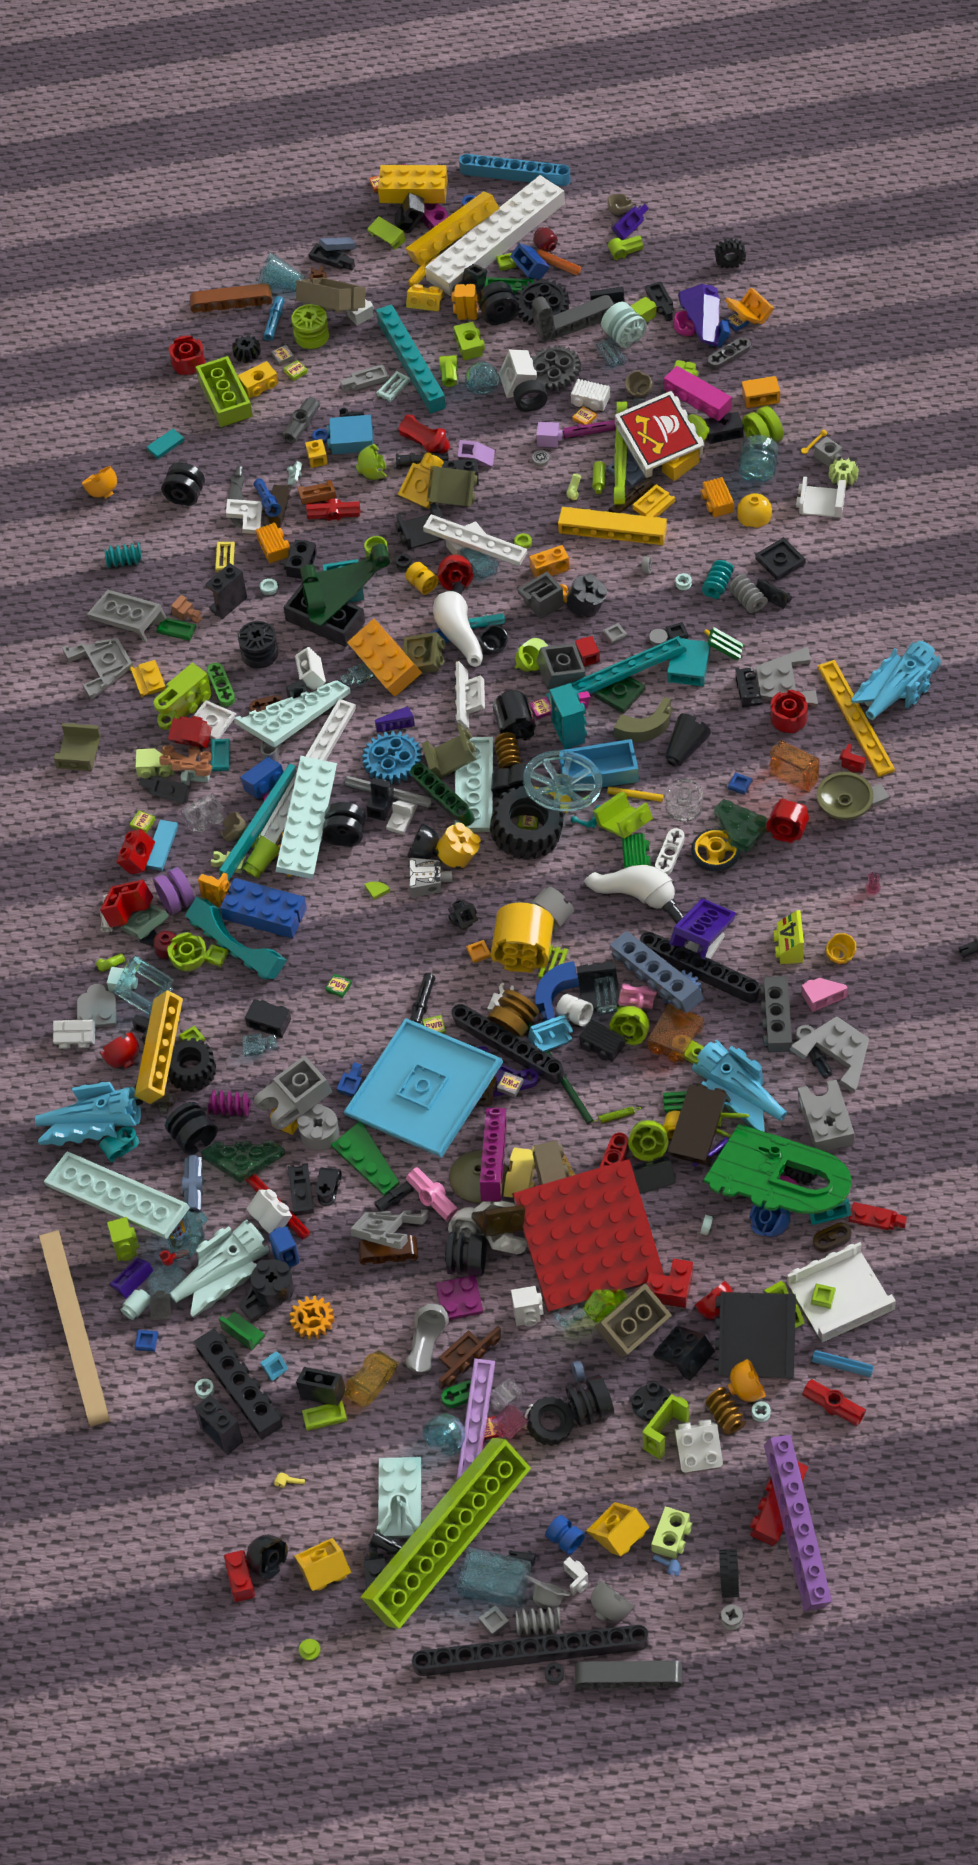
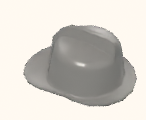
M525 1575V1578L534 1583L533 1601L540 1608L547 1609L550 1607L551 1610H554L560 1605L564 1596H570V1592L564 1588L541 1582Z

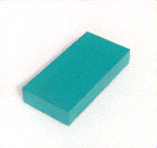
M171 429L148 445L147 450L159 459L185 440L175 429Z
M230 738L211 739V772L229 771Z

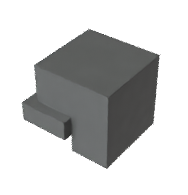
M548 572L518 588V594L524 599V603L540 619L564 606L563 588Z

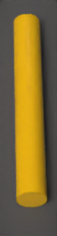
M609 786L607 794L617 795L623 792L627 797L663 802L664 798L662 794Z

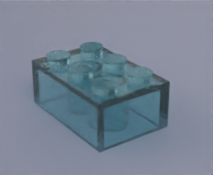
M468 1547L457 1583L458 1595L521 1610L529 1582L525 1575L530 1576L532 1572L531 1561Z

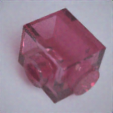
M509 1404L491 1421L495 1426L493 1428L495 1433L501 1438L506 1437L509 1439L528 1422L516 1406Z

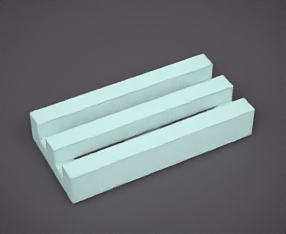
M396 371L376 394L391 402L411 381V378ZM391 385V388L386 393H384V391Z

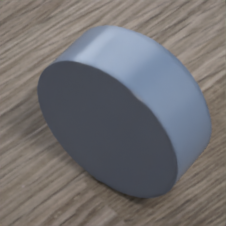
M580 1361L572 1362L571 1369L575 1382L584 1381L585 1373L582 1363Z

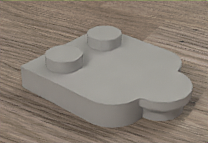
M101 984L91 985L87 993H83L78 997L77 1020L95 1021V1028L117 1026L116 997L114 993L106 991L105 987Z

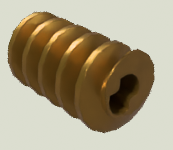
M513 733L499 734L494 740L499 769H509L513 765L521 764L518 741Z
M720 1387L709 1394L705 1405L709 1408L714 1419L718 1421L722 1432L725 1435H731L742 1429L747 1422L741 1421L744 1415L742 1413L737 1414L740 1409L739 1407H733L735 1401L729 1400L731 1398L729 1393L725 1394L727 1391L726 1387Z

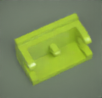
M379 216L367 229L372 236L376 235L395 250L406 241L404 232Z

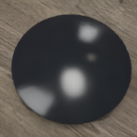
M654 1381L639 1388L631 1398L633 1412L640 1419L650 1422L671 1395L670 1391Z

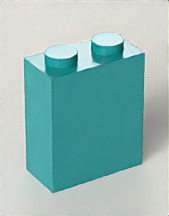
M682 638L681 640L687 651L670 658L667 672L668 683L704 687L711 646L707 644L708 642L702 640Z

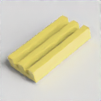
M234 541L217 542L216 572L221 571L227 566L228 546H230V563L234 565ZM221 546H224L223 566H220Z

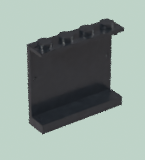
M721 1291V1295L716 1296V1308H720V1317H716V1329H720L719 1338H715V1350H719V1359H715L714 1371H718V1376H730V1372L735 1365L748 1359L759 1377L794 1378L796 1294Z

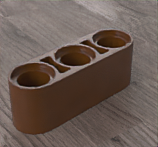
M407 1235L408 1242L402 1249L362 1240L359 1242L360 1264L386 1263V1261L404 1262L406 1259H413L415 1261L418 1259L417 1238Z

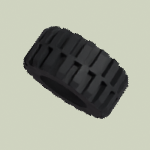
M520 786L516 790L512 788L508 790V793L504 792L500 795V798L494 804L490 821L491 837L493 841H496L498 848H503V852L508 855L512 854L515 858L524 857V860H530V857L537 859L541 855L549 854L550 849L554 850L557 842H559L564 822L563 811L558 801H554L552 795L545 794L544 790L534 789L535 787L531 786L529 788ZM520 815H530L538 818L543 827L537 830H524L517 827L511 819Z

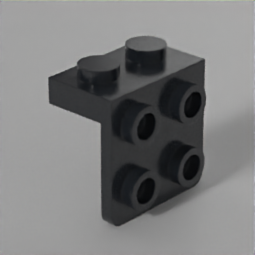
M615 962L577 966L580 999L592 1003L593 1010L620 1006L618 1004L619 988Z
M677 1326L658 1346L653 1355L656 1359L676 1365L682 1376L691 1381L715 1350L705 1334Z

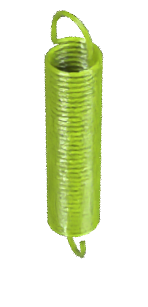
M631 1106L598 1116V1119L603 1124L634 1115L635 1108Z

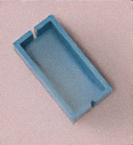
M632 739L558 751L565 794L639 782L638 765Z

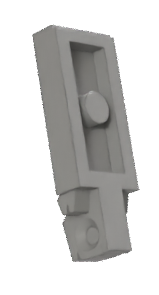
M381 364L351 373V376L347 377V379L340 380L341 389L343 392L351 389H362L388 381L389 376Z

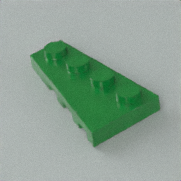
M358 1122L331 1144V1147L383 1196L388 1194L390 1189L394 1190L400 1185L363 1123Z

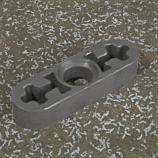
M745 337L738 338L708 357V366L711 369H720L749 352L751 348L750 340ZM727 352L734 353L732 356L725 355Z

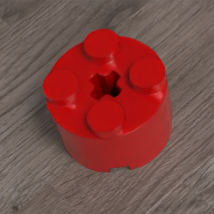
M180 336L174 340L172 345L170 344L169 354L172 368L179 375L197 373L196 366L205 364L203 345L198 338L196 340L193 336Z
M787 690V692L775 694L771 700V724L777 730L786 733H796L805 726L808 715V704L805 696L795 690Z
M783 798L774 805L766 823L767 831H771L772 837L776 840L793 843L794 840L799 841L809 821L807 807L804 804H798Z

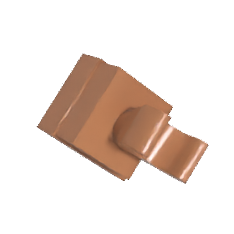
M182 595L171 605L172 615L185 621L189 617L197 624L202 620L199 617L202 613L194 610L192 603L188 602L187 598Z

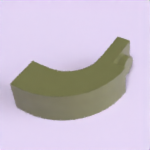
M664 697L657 710L647 718L636 719L621 714L614 726V738L620 740L632 739V742H645L660 736L670 725V716L673 710L671 699Z

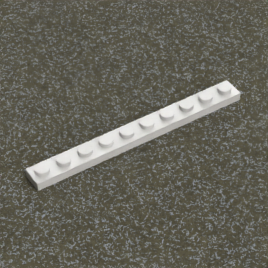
M341 699L337 701L305 757L323 761L327 760L356 710L355 704ZM297 772L260 834L276 845L280 842L282 832L285 829Z

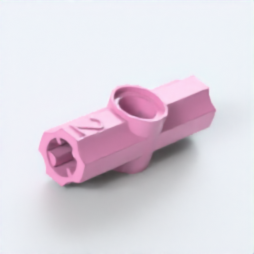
M418 1167L414 1168L407 1175L406 1180L419 1192V1199L425 1206L431 1205L446 1221H449L459 1211L445 1196L446 1192L443 1185L438 1182L433 1183Z

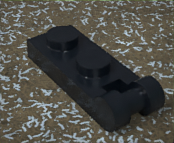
M308 1163L294 1167V1165L288 1166L294 1215L314 1213Z

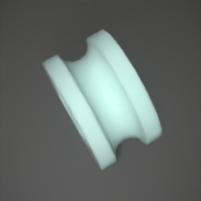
M682 573L676 577V587L678 589L687 590L691 587L692 579L690 575Z
M201 1379L196 1383V1394L201 1399L214 1394V1386L211 1380ZM207 1385V1387L210 1389H207L206 1392L203 1393V1386Z
M756 1402L752 1406V1417L754 1420L765 1422L769 1419L770 1406L766 1402ZM757 1409H765V1415L761 1413L758 1415Z

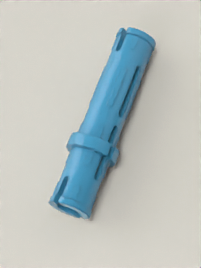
M281 296L274 298L273 306L269 310L270 316L263 335L264 340L273 341L285 303L284 298Z

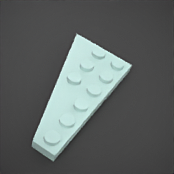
M336 680L317 687V690L314 692H303L300 697L295 699L290 697L266 706L265 710L249 712V715L246 717H235L234 722L275 748L334 706L339 699L342 700L348 696L350 688Z

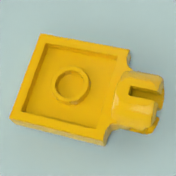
M425 453L419 464L412 463L398 495L429 509L430 504H432V502L427 501L431 466L442 467L444 461L435 455H431V453Z

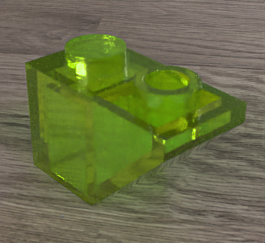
M607 1289L594 1290L582 1309L594 1322H600L627 1298V1294L620 1289H617V1291Z

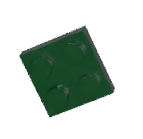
M629 676L595 691L594 697L624 714L646 689L644 684Z

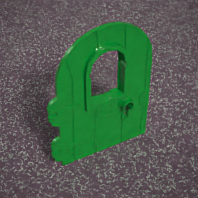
M738 1124L704 1178V1183L710 1184L709 1188L715 1193L719 1194L723 1190L722 1195L727 1197L740 1194L751 1198L752 1204L757 1207L765 1204L764 1209L774 1211L782 1208L801 1214H816L834 1209L843 1203L851 1190V1175L845 1164L832 1154ZM789 1166L807 1173L819 1175L827 1180L829 1185L826 1188L813 1190L780 1180L779 1178L785 1167Z

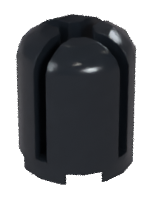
M517 690L506 691L497 696L492 707L500 734L513 733L516 736L515 739L523 738L524 741L534 736L536 724L527 696Z

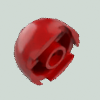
M456 554L449 555L439 563L437 570L438 580L445 589L452 590L453 584L451 581L459 582L462 580L461 583L464 585V588L468 587L474 577L473 568L465 557Z
M132 1032L126 1033L127 1037L124 1039L121 1036L114 1039L103 1047L104 1052H99L105 1062L111 1067L121 1068L124 1066L127 1069L135 1064L134 1060L137 1058L140 1049L138 1041Z
M726 1281L694 1305L703 1317L709 1320H715L716 1317H720V1308H716V1296H720L721 1291L733 1292L731 1286Z

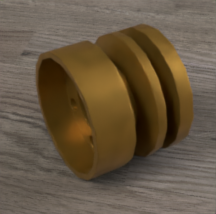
M506 989L502 994L503 997H500L498 1000L500 1006H494L487 1018L522 1038L528 1030L526 1023L534 1021L533 1017L537 1016L539 1009L525 996L516 991Z

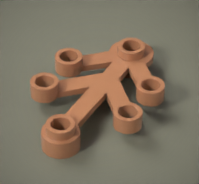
M167 745L162 747L161 754L163 755L159 757L161 765H171V769L175 771L194 770L197 776L210 775V771H212V765L209 764L211 752L204 751L200 753L199 747L191 746L188 748L189 758L176 753L173 746ZM198 755H200V762H196Z

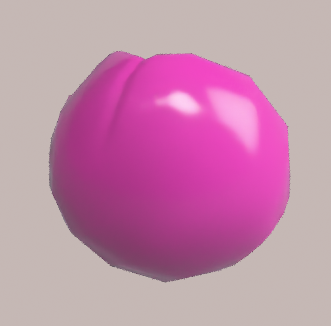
M687 311L677 312L673 321L674 330L683 336L694 335L696 333L693 328L695 325L692 320H688Z

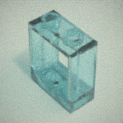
M135 955L127 961L113 993L151 1015L153 1003L129 989L135 973L138 972L160 986L155 998L167 990L171 992L173 989L171 985L174 979Z

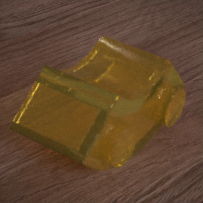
M380 1350L368 1354L364 1359L362 1368L347 1381V1389L344 1395L363 1408L367 1407L390 1381L399 1362Z

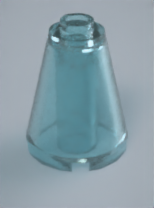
M270 253L266 259L267 264L265 267H262L259 284L266 283L273 288L296 291V280H303L305 276L275 254Z

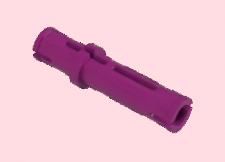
M614 420L586 425L578 424V426L564 427L563 436L564 439L577 436L581 438L584 435L616 431V425Z

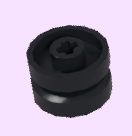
M505 282L490 283L477 296V303L482 311V315L485 321L491 325L510 322L519 312V304L511 286Z
M183 462L173 463L169 467L166 478L163 481L161 487L162 494L174 504L192 506L197 502L200 491H202L204 486V474L191 464Z
M347 802L330 804L325 810V821L322 830L323 838L335 846L352 847L361 843L366 820L365 812L359 806Z

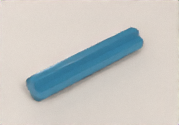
M817 1350L814 1351L812 1356V1362L867 1377H871L873 1373V1365Z

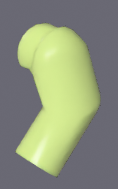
M573 474L566 493L568 499L577 500L579 497L577 489L581 476L578 474Z

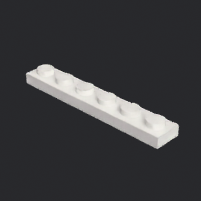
M432 514L423 526V532L517 566L521 565L527 555L526 548Z

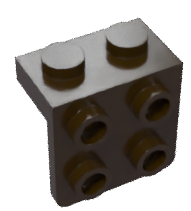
M523 1205L478 1211L473 1212L471 1218L485 1236L515 1233L516 1231L523 1230L525 1208Z

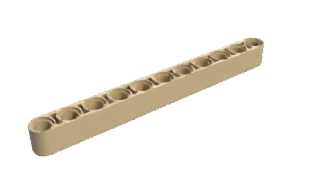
M56 1230L39 1235L89 1425L92 1427L109 1422L108 1410L60 1232Z

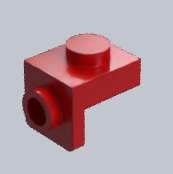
M848 744L846 749H842L839 760H842L841 767L847 768L853 773H863L866 758L852 754V745Z

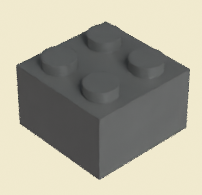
M575 643L540 648L536 662L547 689H553L584 678L586 671Z

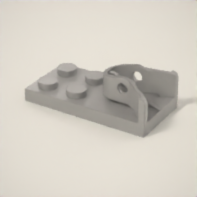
M107 590L87 613L90 620L133 631L141 636L144 643L147 642L144 634L147 627L162 622L167 618L160 604Z

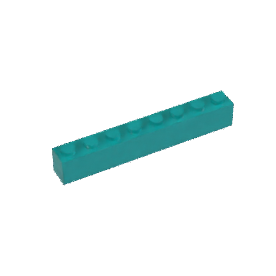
M392 304L377 309V322L406 373L411 378L414 387L430 414L445 409L446 401L442 389Z

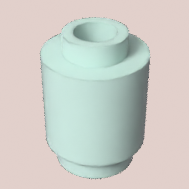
M142 1289L139 1291L134 1290L122 1304L121 1312L131 1320H134L135 1317L138 1318L150 1304V1296Z

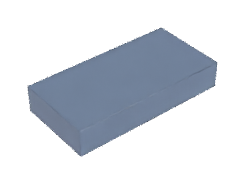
M350 237L319 239V245L326 251L356 249L357 243Z

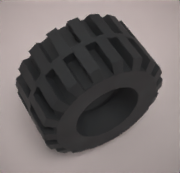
M186 1038L181 1043L180 1041L176 1042V1046L173 1047L168 1072L171 1084L174 1083L177 1089L181 1086V1090L185 1092L186 1089L194 1092V1088H197L198 1091L202 1090V1085L207 1087L209 1085L208 1080L212 1082L214 1079L213 1075H216V1064L212 1049H210L207 1043L204 1044L202 1040L196 1041V1038H191L189 1041ZM195 1060L200 1062L191 1069L181 1067L187 1061Z

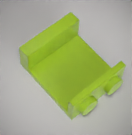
M623 792L618 793L593 811L599 827L624 839L653 819L648 803L645 802L638 808H634L629 805L627 796Z
M673 1394L669 1396L642 1431L643 1449L659 1460L665 1455V1436L660 1433L672 1417L682 1423L689 1422V1405L687 1401Z

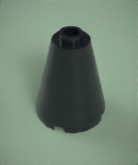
M681 713L679 715L665 755L670 765L674 767L677 765L681 766L709 738L711 730L704 722L699 724L695 721L696 717L689 714Z

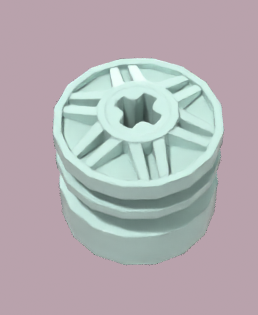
M618 302L611 306L604 314L601 328L620 347L628 348L633 342L636 343L642 338L647 328V322L627 303Z

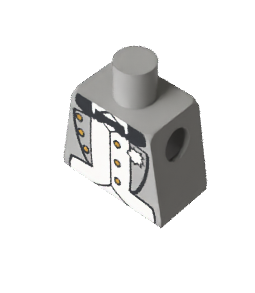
M410 858L411 897L442 892L441 883L453 882L452 871H441L440 861Z

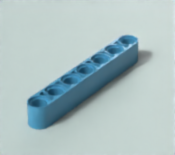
M463 154L459 157L460 172L463 175L530 183L540 175L556 186H567L571 182L570 168L567 165Z

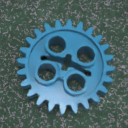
M392 731L391 735L384 732L383 737L377 734V740L371 738L372 744L366 743L367 748L363 749L364 754L362 755L363 767L366 769V773H370L371 778L376 776L377 779L390 780L391 784H393L394 780L400 783V779L403 778L407 781L408 775L412 777L410 769L413 765L421 763V760H423L421 747H419V742H415L414 737L409 739L408 734L402 736L400 731L395 735L394 731Z

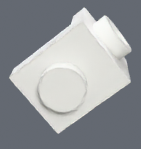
M569 1557L563 1564L564 1571L575 1580L570 1585V1593L574 1596L577 1592L582 1593L587 1588L588 1573L584 1571L585 1568L579 1561H573Z

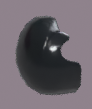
M490 625L479 636V644L488 654L500 653L508 642L506 631L496 625Z

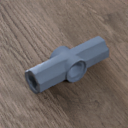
M196 1155L185 1158L184 1177H182L183 1202L187 1203L190 1207L186 1213L190 1216L202 1213V1194H204L202 1190V1185H204L202 1158Z

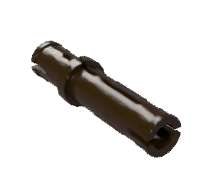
M646 478L638 486L631 488V491L625 496V505H613L608 511L612 513L623 512L654 486L653 482Z

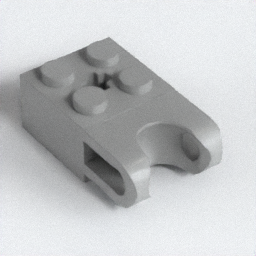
M304 1055L273 1079L274 1082L260 1091L254 1097V1104L261 1111L278 1107L271 1114L270 1119L272 1125L276 1129L281 1130L331 1094L332 1090L326 1078Z
M837 1080L827 1081V1093L823 1096L813 1095L807 1086L798 1088V1100L813 1148L822 1151L854 1145L855 1133Z

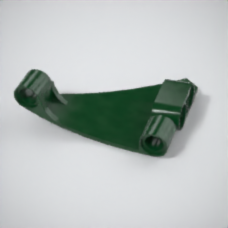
M377 544L373 546L370 555L366 559L347 566L316 572L314 565H305L300 569L303 595L310 623L321 627L368 582L376 571L390 564L386 545Z

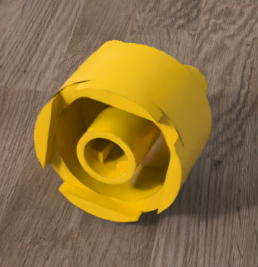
M456 823L448 827L439 839L436 849L438 848L439 851L438 856L442 862L450 867L462 866L461 868H464L478 852L481 839L477 834H474L465 827L464 824Z

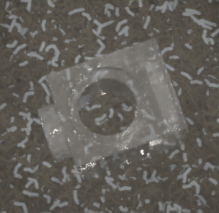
M510 1377L490 1392L491 1405L496 1411L501 1410L503 1414H506L524 1400L523 1391Z

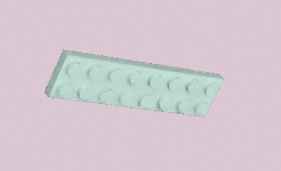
M304 756L300 757L275 872L313 879L323 833L325 810L329 804L337 763Z
M68 1151L44 1180L46 1186L115 1217H127L129 1223L165 1239L169 1237L190 1209L188 1204Z

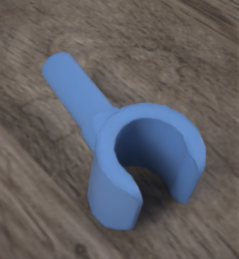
M656 1554L654 1555V1560L668 1566V1574L673 1575V1572H675L674 1575L679 1576L681 1567L677 1560L669 1561Z

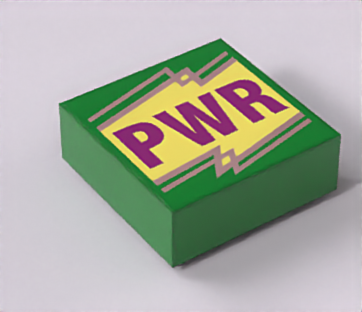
M334 974L325 988L326 992L343 998L352 981Z

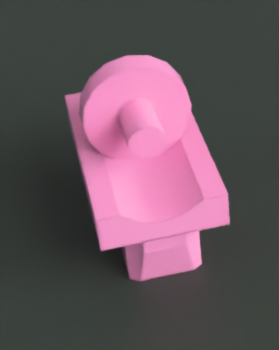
M622 984L618 1004L635 1006L640 1009H652L657 991L649 989L648 986L632 987L630 984Z

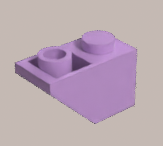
M460 440L458 460L477 459L478 466L493 467L494 449L478 442Z

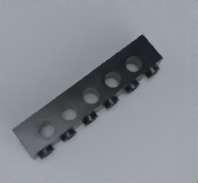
M213 1328L194 1340L195 1348L260 1439L263 1440L283 1427L281 1422L283 1416L277 1408L273 1409L270 1405L272 1401L266 1393L262 1394L259 1390L261 1386L255 1378L251 1379L248 1375L250 1372L245 1363L240 1364L238 1354L234 1348L229 1349L227 1346L228 1341L223 1333L218 1334L216 1329ZM217 1351H221V1352H222V1353H220V1354H218V1355H214V1353L217 1352ZM228 1366L233 1367L230 1370H225V1368ZM239 1381H243V1382H244V1383L241 1384V1385H236V1383L239 1382ZM250 1396L255 1397L253 1400H246ZM260 1412H266V1414L262 1416L258 1415V1413Z

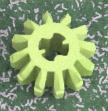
M841 457L840 461L835 460L833 464H830L828 476L832 484L837 483L838 485L839 480H846V486L847 483L853 485L854 481L858 479L859 469L855 461L850 462L849 458L843 460Z

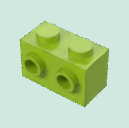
M127 1217L107 1222L118 1261H129L134 1256H137L136 1249L140 1248L134 1226H129Z

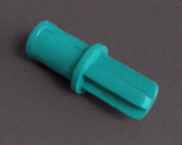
M503 613L488 616L484 614L485 616L469 618L471 629L488 628L490 625L505 623Z

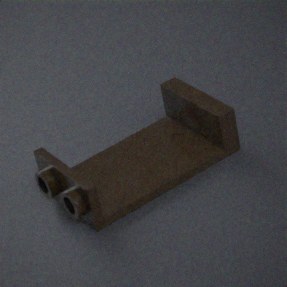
M696 1084V1086L689 1085L668 1152L672 1157L710 1166L712 1158L708 1157L707 1154L710 1152L725 1102L730 1103L731 1099L725 1090L719 1088L714 1090L707 1089L708 1087L702 1084Z

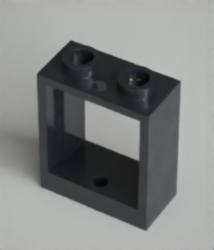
M211 1394L194 1407L200 1429L227 1455L243 1443L238 1421Z

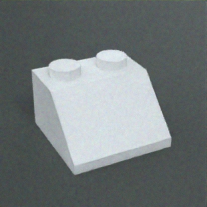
M509 349L499 376L507 398L514 397L513 392L520 383L536 380L537 372L534 370L533 360L530 358L528 350Z

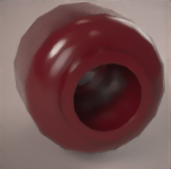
M541 227L535 231L533 242L538 249L551 252L556 248L558 238L550 228Z
M162 931L155 936L153 940L154 952L158 957L169 959L167 948L172 943L171 940L176 937L173 932ZM177 944L173 947L174 951L177 949Z

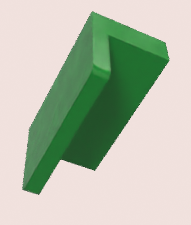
M235 1311L227 1319L223 1316L219 1318L221 1329L251 1351L265 1337L263 1332Z

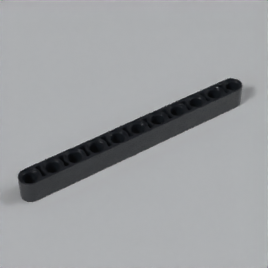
M642 1625L596 1629L420 1650L413 1655L412 1665L414 1672L419 1676L448 1674L640 1651L647 1647L649 1637L648 1630ZM641 1635L644 1639L637 1641L634 1640V1637ZM614 1638H620L622 1639V1642L614 1643L612 1642V1640ZM595 1640L601 1642L598 1646H593L590 1644L592 1641ZM572 1643H577L579 1645L575 1649L569 1647V1645ZM549 1646L557 1647L555 1651L547 1650ZM529 1648H533L536 1650L532 1654H528L525 1652ZM506 1651L514 1652L512 1656L504 1655ZM486 1653L492 1654V1657L489 1659L482 1658ZM463 1656L471 1657L468 1661L460 1660ZM443 1658L449 1660L446 1664L439 1663ZM420 1661L427 1662L423 1667L417 1665Z

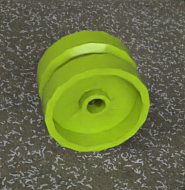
M763 406L757 409L756 412L745 415L742 419L745 435L758 451H762L768 448L770 443L776 444L784 438L780 419L769 406Z

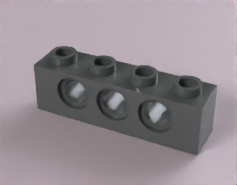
M787 976L764 977V985H760V996H764L765 1001H761V1011L766 1014V1018H762V1027L767 1030V1034H763L764 1046H768V1053L792 1052L790 1050L792 1036Z

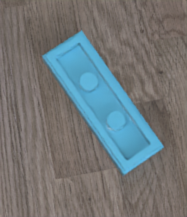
M165 820L159 821L153 838L155 844L146 865L147 869L163 871L178 829V823Z

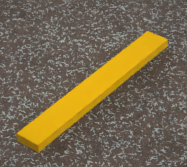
M832 660L818 665L819 672L876 776L881 777L895 772L893 764L859 703L851 702L854 694L836 661Z

